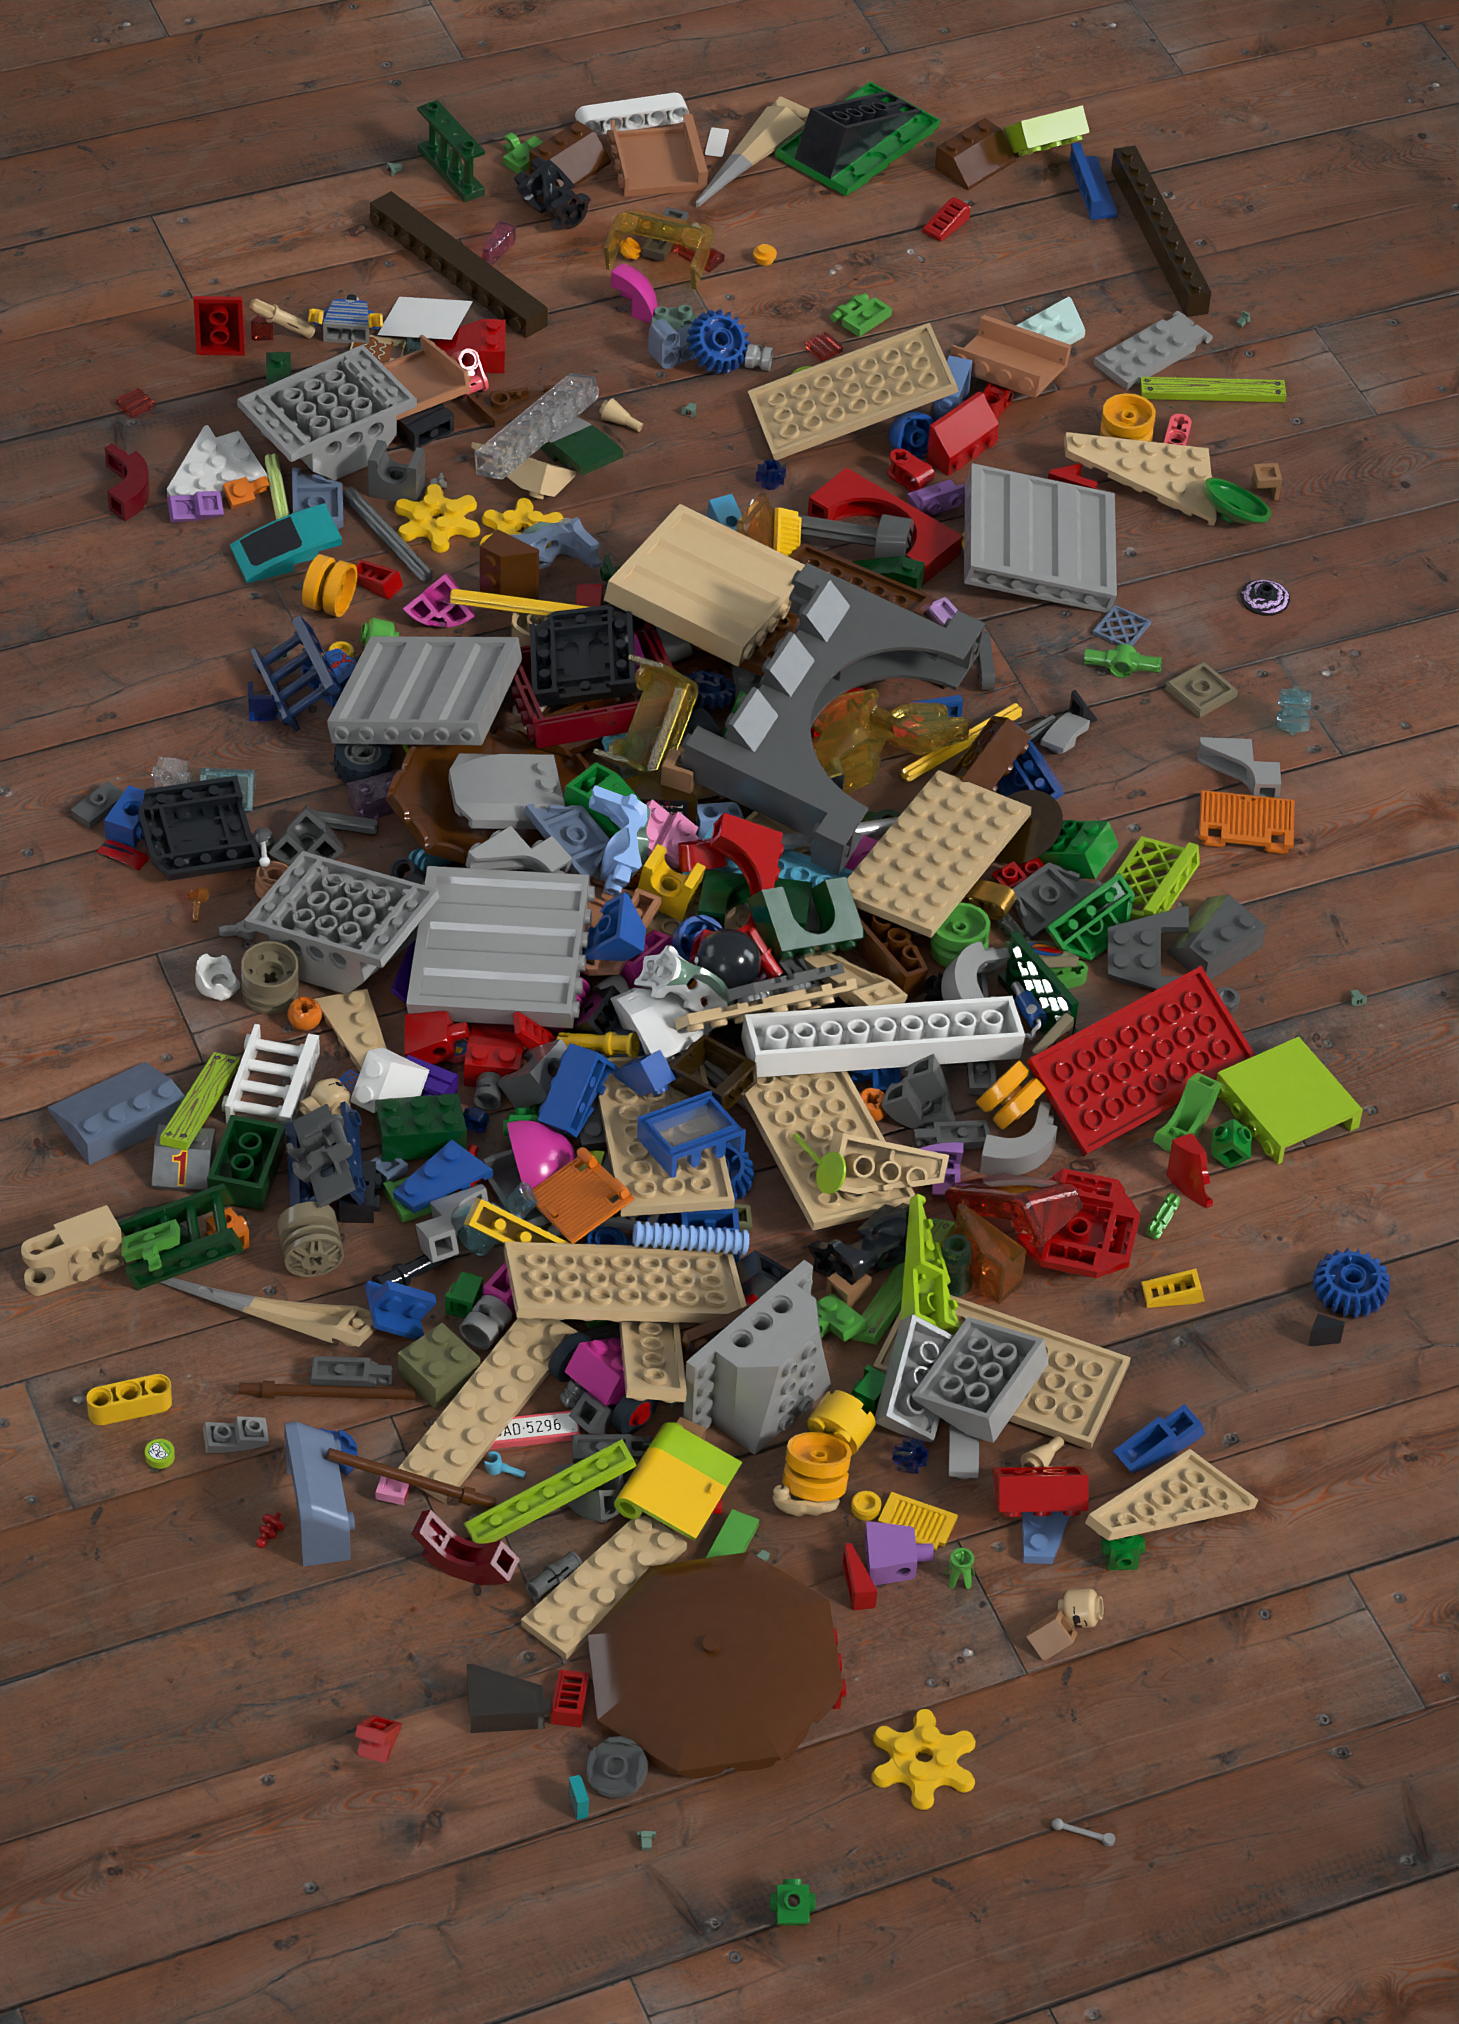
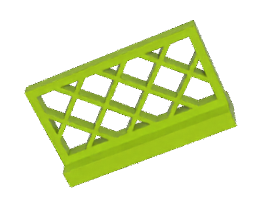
M1140 837L1116 872V874L1121 873L1125 881L1131 880L1133 884L1129 885L1133 892L1137 891L1139 895L1134 897L1132 906L1141 903L1145 906L1142 911L1131 908L1130 918L1137 920L1170 910L1200 865L1198 844L1189 842L1184 848L1151 838ZM1144 846L1155 849V851L1146 854L1141 852ZM1174 854L1179 857L1167 861L1164 856ZM1160 858L1162 862L1151 866L1147 863V861ZM1142 863L1144 868L1134 871L1130 869L1132 865ZM1165 869L1167 871L1166 875L1155 877L1153 874ZM1149 875V880L1139 883L1136 880L1137 877ZM1153 886L1156 888L1155 892L1144 894L1142 889Z

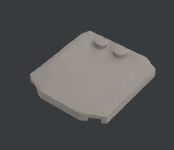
M459 753L449 770L448 779L454 810L459 816H465L469 820L468 825L471 828L506 829L511 826L513 829H537L524 813L526 805L534 804L535 808L549 809L550 805L565 807L554 755Z

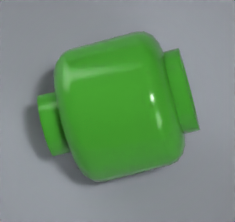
M373 617L368 622L363 623L360 642H363L364 647H366L371 636L399 637V632L395 631V625L392 621Z

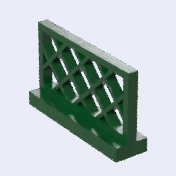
M1018 931L1010 935V958L1007 960L1006 971L998 974L997 981L1010 996H1013L1014 1001L1017 997L1011 988L1014 982H1019L1024 991H1031L1048 1017L1047 1021L1039 1028L1044 1036L1066 1013L1074 1018L1072 1035L1079 1032L1075 1028L1078 1000Z

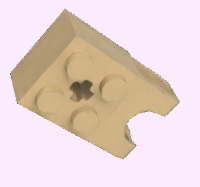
M107 1205L54 1224V1230L30 1238L22 1244V1259L29 1266L24 1274L26 1289L35 1296L45 1295L77 1282L86 1281L101 1273L113 1271L117 1267L124 1265L121 1228ZM33 1250L42 1251L40 1254L37 1255L30 1253ZM46 1276L42 1283L33 1282L35 1279Z

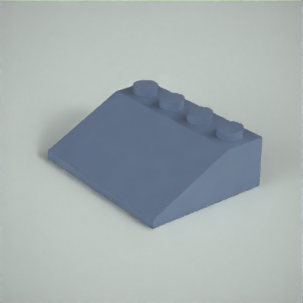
M144 1062L49 1106L48 1112L86 1162L91 1165L157 1134L158 1125H168L185 1096L172 1079Z

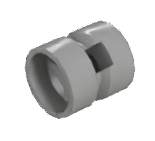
M484 1295L474 1306L472 1312L460 1324L459 1332L471 1346L481 1350L489 1349L499 1336V1333L503 1331L512 1319V1313L509 1307L499 1298Z

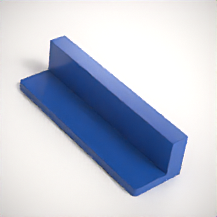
M1071 143L1069 162L1090 220L1116 218L1117 210L1097 156L1085 157L1081 143Z

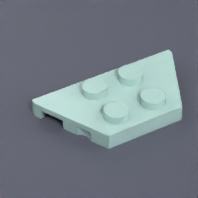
M1070 297L1016 325L1070 345L1085 337V328Z

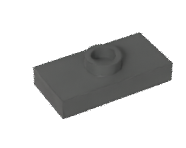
M106 781L70 810L71 817L88 828H92L109 814L124 792Z

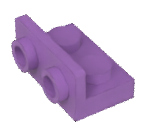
M949 479L908 493L907 501L911 506L928 516L936 515L964 505L965 486L964 484L956 486Z

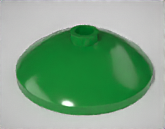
M1219 478L1206 479L1203 485L1205 495L1214 509L1227 522L1261 524L1270 519L1272 514L1270 508L1247 489Z

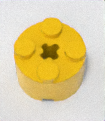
M835 1390L833 1394H830V1391L825 1394L808 1418L807 1425L811 1432L830 1434L845 1441L852 1451V1456L856 1454L876 1425V1421L871 1412L867 1415L861 1409L864 1404L860 1400L846 1392Z

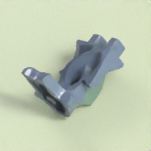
M578 517L574 519L564 518L556 523L540 521L527 528L521 534L511 535L539 549V569L551 566V562L554 561L558 554H566L571 559L578 557L591 568H597L602 565V561L597 553L599 542L583 528Z

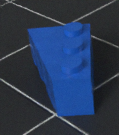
M569 1043L567 1050L561 1056V1065L557 1075L551 1080L547 1099L540 1107L538 1121L559 1132L577 1138L594 1110L590 1105L597 1094H604L606 1086H603L610 1073L615 1075L619 1067L598 1052Z

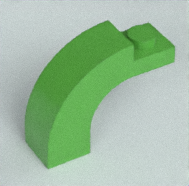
M1198 1072L1190 1077L1175 1113L1165 1126L1156 1131L1153 1142L1160 1145L1161 1149L1170 1152L1173 1139L1189 1133H1193L1197 1139L1213 1109L1222 1083Z

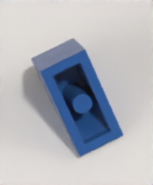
M661 1050L626 1063L614 1075L615 1078L640 1096L652 1093L654 1097L669 1089L667 1084L676 1079Z

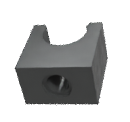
M377 440L368 459L369 497L397 502L399 499L419 501L425 488V449L416 447L410 463L400 464L392 460L387 454L386 441Z
M562 1039L528 1049L522 1055L528 1063L518 1071L502 1077L497 1082L514 1107H528L546 1101L550 1091L551 1080L557 1075L561 1065V1056L568 1048Z

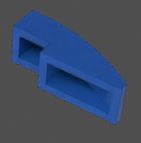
M1184 1404L1165 1419H1162L1160 1416L1113 1450V1452L1132 1474L1173 1456L1206 1433L1202 1423Z

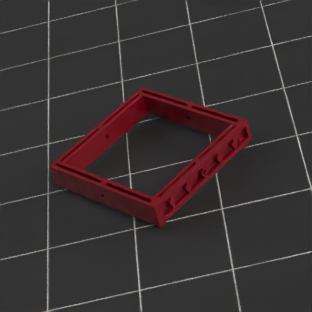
M645 621L644 625L635 626L634 634L637 635L642 653L646 655L665 696L544 718L526 676L531 674L530 645L520 647L522 661L509 688L512 700L516 703L517 712L521 714L523 727L526 726L528 739H533L537 749L690 721L688 697L653 624Z

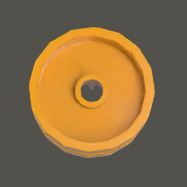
M1128 393L1114 395L1107 399L1103 405L1100 436L1152 442L1156 415L1153 404L1142 396Z
M318 554L310 564L302 590V603L304 607L320 611L323 608L326 614L336 617L344 615L352 601L356 588V565L342 560L336 563L334 558Z
M1020 1060L1007 1070L975 1102L984 1112H990L999 1103L1002 1105L993 1116V1121L1001 1130H1004L1015 1119L1018 1120L1026 1113L1046 1089L1037 1078L1031 1079L1023 1087L1019 1085L1029 1072V1069Z
M805 1432L795 1435L787 1444L785 1457L787 1463L783 1472V1485L789 1488L792 1495L804 1500L820 1502L840 1498L845 1494L849 1475L847 1471L849 1470L852 1454L849 1445L838 1437L820 1432Z

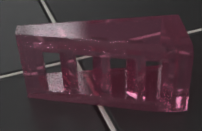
M501 221L497 222L483 248L482 259L492 265L515 243L516 226Z

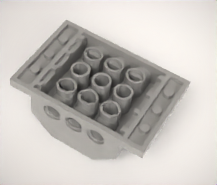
M364 345L237 399L238 407L261 430V435L268 438L290 462L301 459L313 472L334 481L368 466V459L376 441H386L388 447L397 435L396 416L417 407V399Z
M302 851L244 919L246 929L267 934L270 941L285 944L295 952L298 958L299 979L310 984L349 994L416 940L419 922L440 896L438 889Z
M803 1260L686 1361L685 1380L687 1394L686 1401L684 1402L683 1418L705 1427L706 1430L713 1423L755 1455L782 1430L786 1431L789 1429L794 1419L801 1413L805 1414L808 1412L813 1403L831 1387L822 1347L816 1298L811 1296L813 1266Z

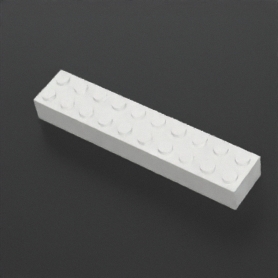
M1013 996L745 1014L741 1039L746 1057L756 1062L757 1077L909 1067L918 1060L932 1054L935 1055L939 1064L1020 1059L1025 1033Z

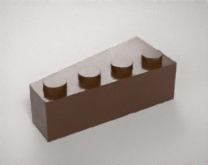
M856 908L866 937L857 942L855 949L879 976L892 981L908 995L907 998L923 993V985L926 982L928 968L917 946L912 944L908 928Z

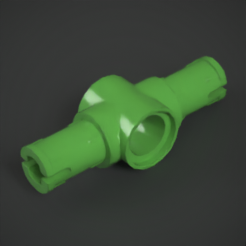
M1120 644L1115 649H1109V651L1086 648L1084 665L1106 667L1114 676L1126 678L1132 672L1137 673L1138 671L1160 674L1162 657L1140 655L1132 646Z

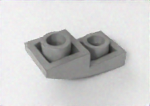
M1067 712L1050 727L1042 738L1040 745L1049 748L1053 753H1064L1075 746L1077 736L1089 729L1090 720Z
M237 1416L234 1423L205 1422L203 1427L206 1453L244 1451L259 1448L269 1443L266 1418Z
M950 1425L949 1476L959 1479L978 1478L979 1438L969 1436L955 1426Z

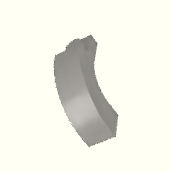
M976 942L966 947L948 965L943 974L941 983L943 1000L984 998L977 982V973L997 971L1010 958L1007 948L995 949L990 947L984 949L982 942Z
M1040 1101L1034 1127L1030 1132L1021 1137L1004 1138L987 1134L982 1153L980 1173L993 1176H1016L1030 1172L1042 1165L1051 1155L1056 1141L1058 1126L1053 1125L1055 1115H1050L1051 1103Z

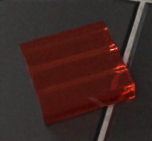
M827 332L817 335L815 338H810L805 344V347L821 362L843 352V346Z
M139 388L116 399V404L132 419L155 408L154 400L150 399Z

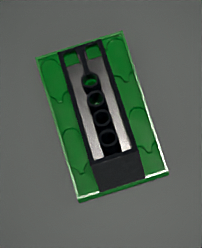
M870 81L843 101L810 108L804 130L776 150L774 157L782 161L784 160L785 163L800 171L802 170L808 176L817 181L820 180L826 186L847 196L868 183L870 178L886 169L891 162L915 148L917 143L933 134L935 129L939 127L941 120Z

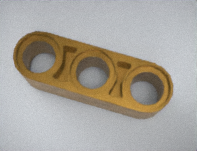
M978 879L961 900V903H968L981 908L988 915L989 919L1002 920L1015 903L1017 897L1015 892L1008 886Z

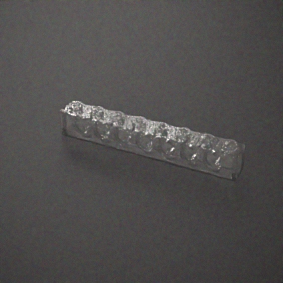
M569 373L474 452L476 475L503 480L598 399L599 389L596 384V377Z

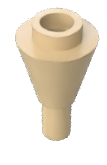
M614 398L603 402L599 410L601 420L624 426L627 425L640 432L643 423L631 417Z
M1055 1436L1048 1444L1022 1454L1020 1459L1022 1467L1049 1466L1055 1452L1064 1445V1440L1060 1436Z

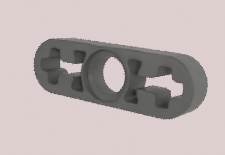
M983 632L979 655L976 658L980 690H994L995 671L990 632Z

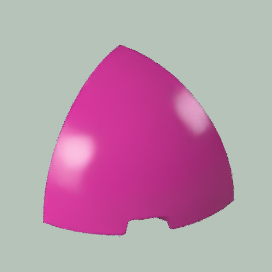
M625 263L618 265L611 272V287L620 290L621 296L632 299L631 317L651 324L654 310L658 307L652 285L634 267Z
M448 572L403 608L412 618L428 626L454 627L475 617L472 606L452 604L450 602L452 589H460V587Z
M534 1121L507 1123L512 1149L525 1194L576 1158V1153L570 1142L556 1129Z

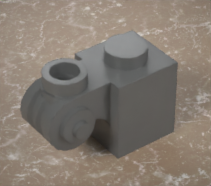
M570 1379L568 1386L565 1387V1391L559 1395L565 1407L573 1408L569 1417L588 1433L606 1434L612 1425L611 1418L616 1406L614 1404L605 1406L579 1383Z

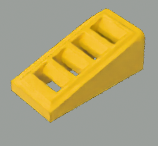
M1196 1268L1141 1282L1147 1308L1205 1302ZM1174 1287H1180L1181 1291L1175 1292ZM1163 1288H1169L1170 1294L1164 1295ZM1151 1289H1157L1159 1296L1153 1298Z

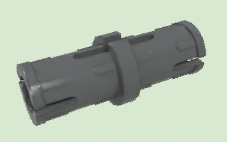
M569 1551L554 1564L546 1565L541 1574L525 1584L527 1593L533 1599H539L541 1595L553 1586L557 1587L564 1581V1578L582 1564L580 1557L574 1551Z

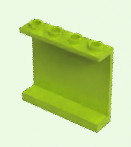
M1299 1036L1224 1069L1217 1074L1216 1081L1222 1083L1217 1097L1227 1104L1233 1116L1250 1130L1252 1137L1256 1138L1263 1147L1264 1152L1271 1156L1277 1164L1282 1163L1285 1148L1339 1123H1343L1349 1131L1359 1128L1363 1109Z

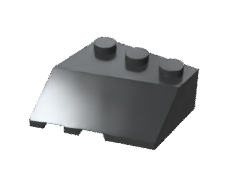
M1230 895L1207 897L1189 920V933H1180L1168 948L1167 953L1189 972L1202 966L1208 978L1212 980L1262 948L1266 925Z

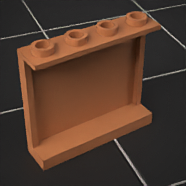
M692 114L683 115V126L617 131L614 120H610V130L606 132L607 143L611 144V158H615L614 171L619 173L617 174L618 187L623 189L624 197L704 191L706 189L708 171Z
M423 334L419 335L422 349L383 363L393 376L417 399V407L397 415L396 420L470 392L469 382L471 377L468 370L460 366L455 359L449 357L444 350L437 347L433 341H430Z

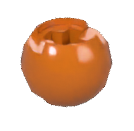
M302 996L295 999L289 1005L287 1017L291 1025L296 1029L309 1031L320 1023L322 1010L316 1000Z
M866 1088L859 1093L875 1122L880 1121L886 1116L887 1113L882 1107L885 1093L875 1088Z

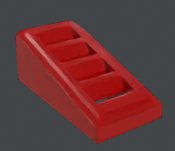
M952 197L923 227L922 232L940 242L969 220L970 205L956 197Z
M360 560L356 564V583L382 598L390 600L403 587L400 573L397 570Z
M519 1011L513 1013L515 1035L527 1049L557 1039L550 1031Z
M846 1543L843 1550L842 1564L851 1608L853 1610L873 1609L876 1607L877 1589L852 1543Z
M559 1670L551 1710V1724L582 1727L590 1673ZM564 1680L582 1681V1683L564 1682ZM563 1688L579 1689L580 1692L563 1690ZM562 1696H564V1697H572V1698H579V1699H578V1700L562 1699ZM560 1705L575 1706L577 1709L560 1707Z

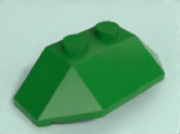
M1118 873L1050 921L1045 929L1061 951H1069L1089 962L1108 948V927L1130 921L1135 894L1121 873Z

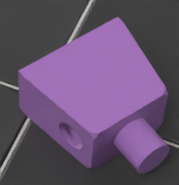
M866 1522L864 1536L866 1566L874 1585L911 1580L916 1577L917 1562L934 1560L933 1543L916 1544L915 1529L913 1527Z

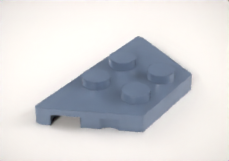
M292 467L293 513L325 503L337 529L344 527L342 483L327 480L317 474H313L310 477L300 473L299 468Z
M534 804L526 805L524 813L545 840L553 836L571 856L572 862L569 869L571 873L589 875L590 879L602 863L604 850L610 839L583 806L574 805L568 807L550 805L549 809L535 808Z

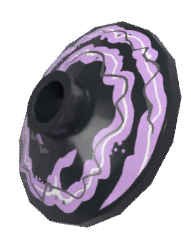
M1258 579L1251 581L1243 586L1240 593L1241 603L1252 613L1262 616L1280 614L1288 608L1290 603V595L1286 588L1271 580Z

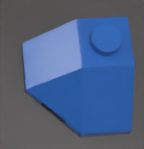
M623 892L604 904L600 910L603 916L596 927L592 925L587 931L589 932L588 948H583V955H586V959L627 961L644 951L646 928L629 895Z

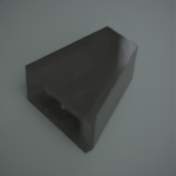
M467 1664V1694L471 1733L545 1729V1716H550V1698H544L542 1685L478 1665Z

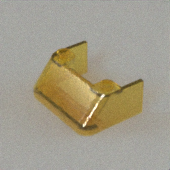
M630 209L616 215L604 246L606 269L611 270L620 247L619 243L622 241L624 234L632 233L684 245L691 250H696L690 266L692 289L697 290L714 242V231L709 225L640 209Z
M629 654L628 659L640 665L635 674V681L638 689L642 690L643 693L626 739L617 738L609 745L608 752L595 748L593 753L615 765L644 774L661 769L671 749H678L697 698L698 685L693 680L665 664Z

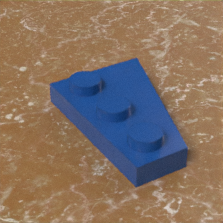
M451 1140L395 1189L393 1196L395 1200L411 1212L416 1213L429 1207L430 1201L445 1197V1195L458 1189L463 1191L470 1188L471 1183L481 1178L487 1180L493 1177V1169Z

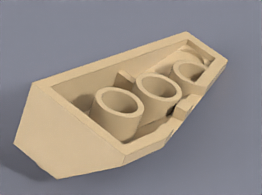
M475 442L471 444L474 450L522 489L529 490V496L539 499H544V495L555 497L576 476L577 471L537 461L530 457Z
M833 1131L829 1152L841 1154L845 1160L846 1175L839 1190L855 1194L944 1183L949 1155L836 1131Z

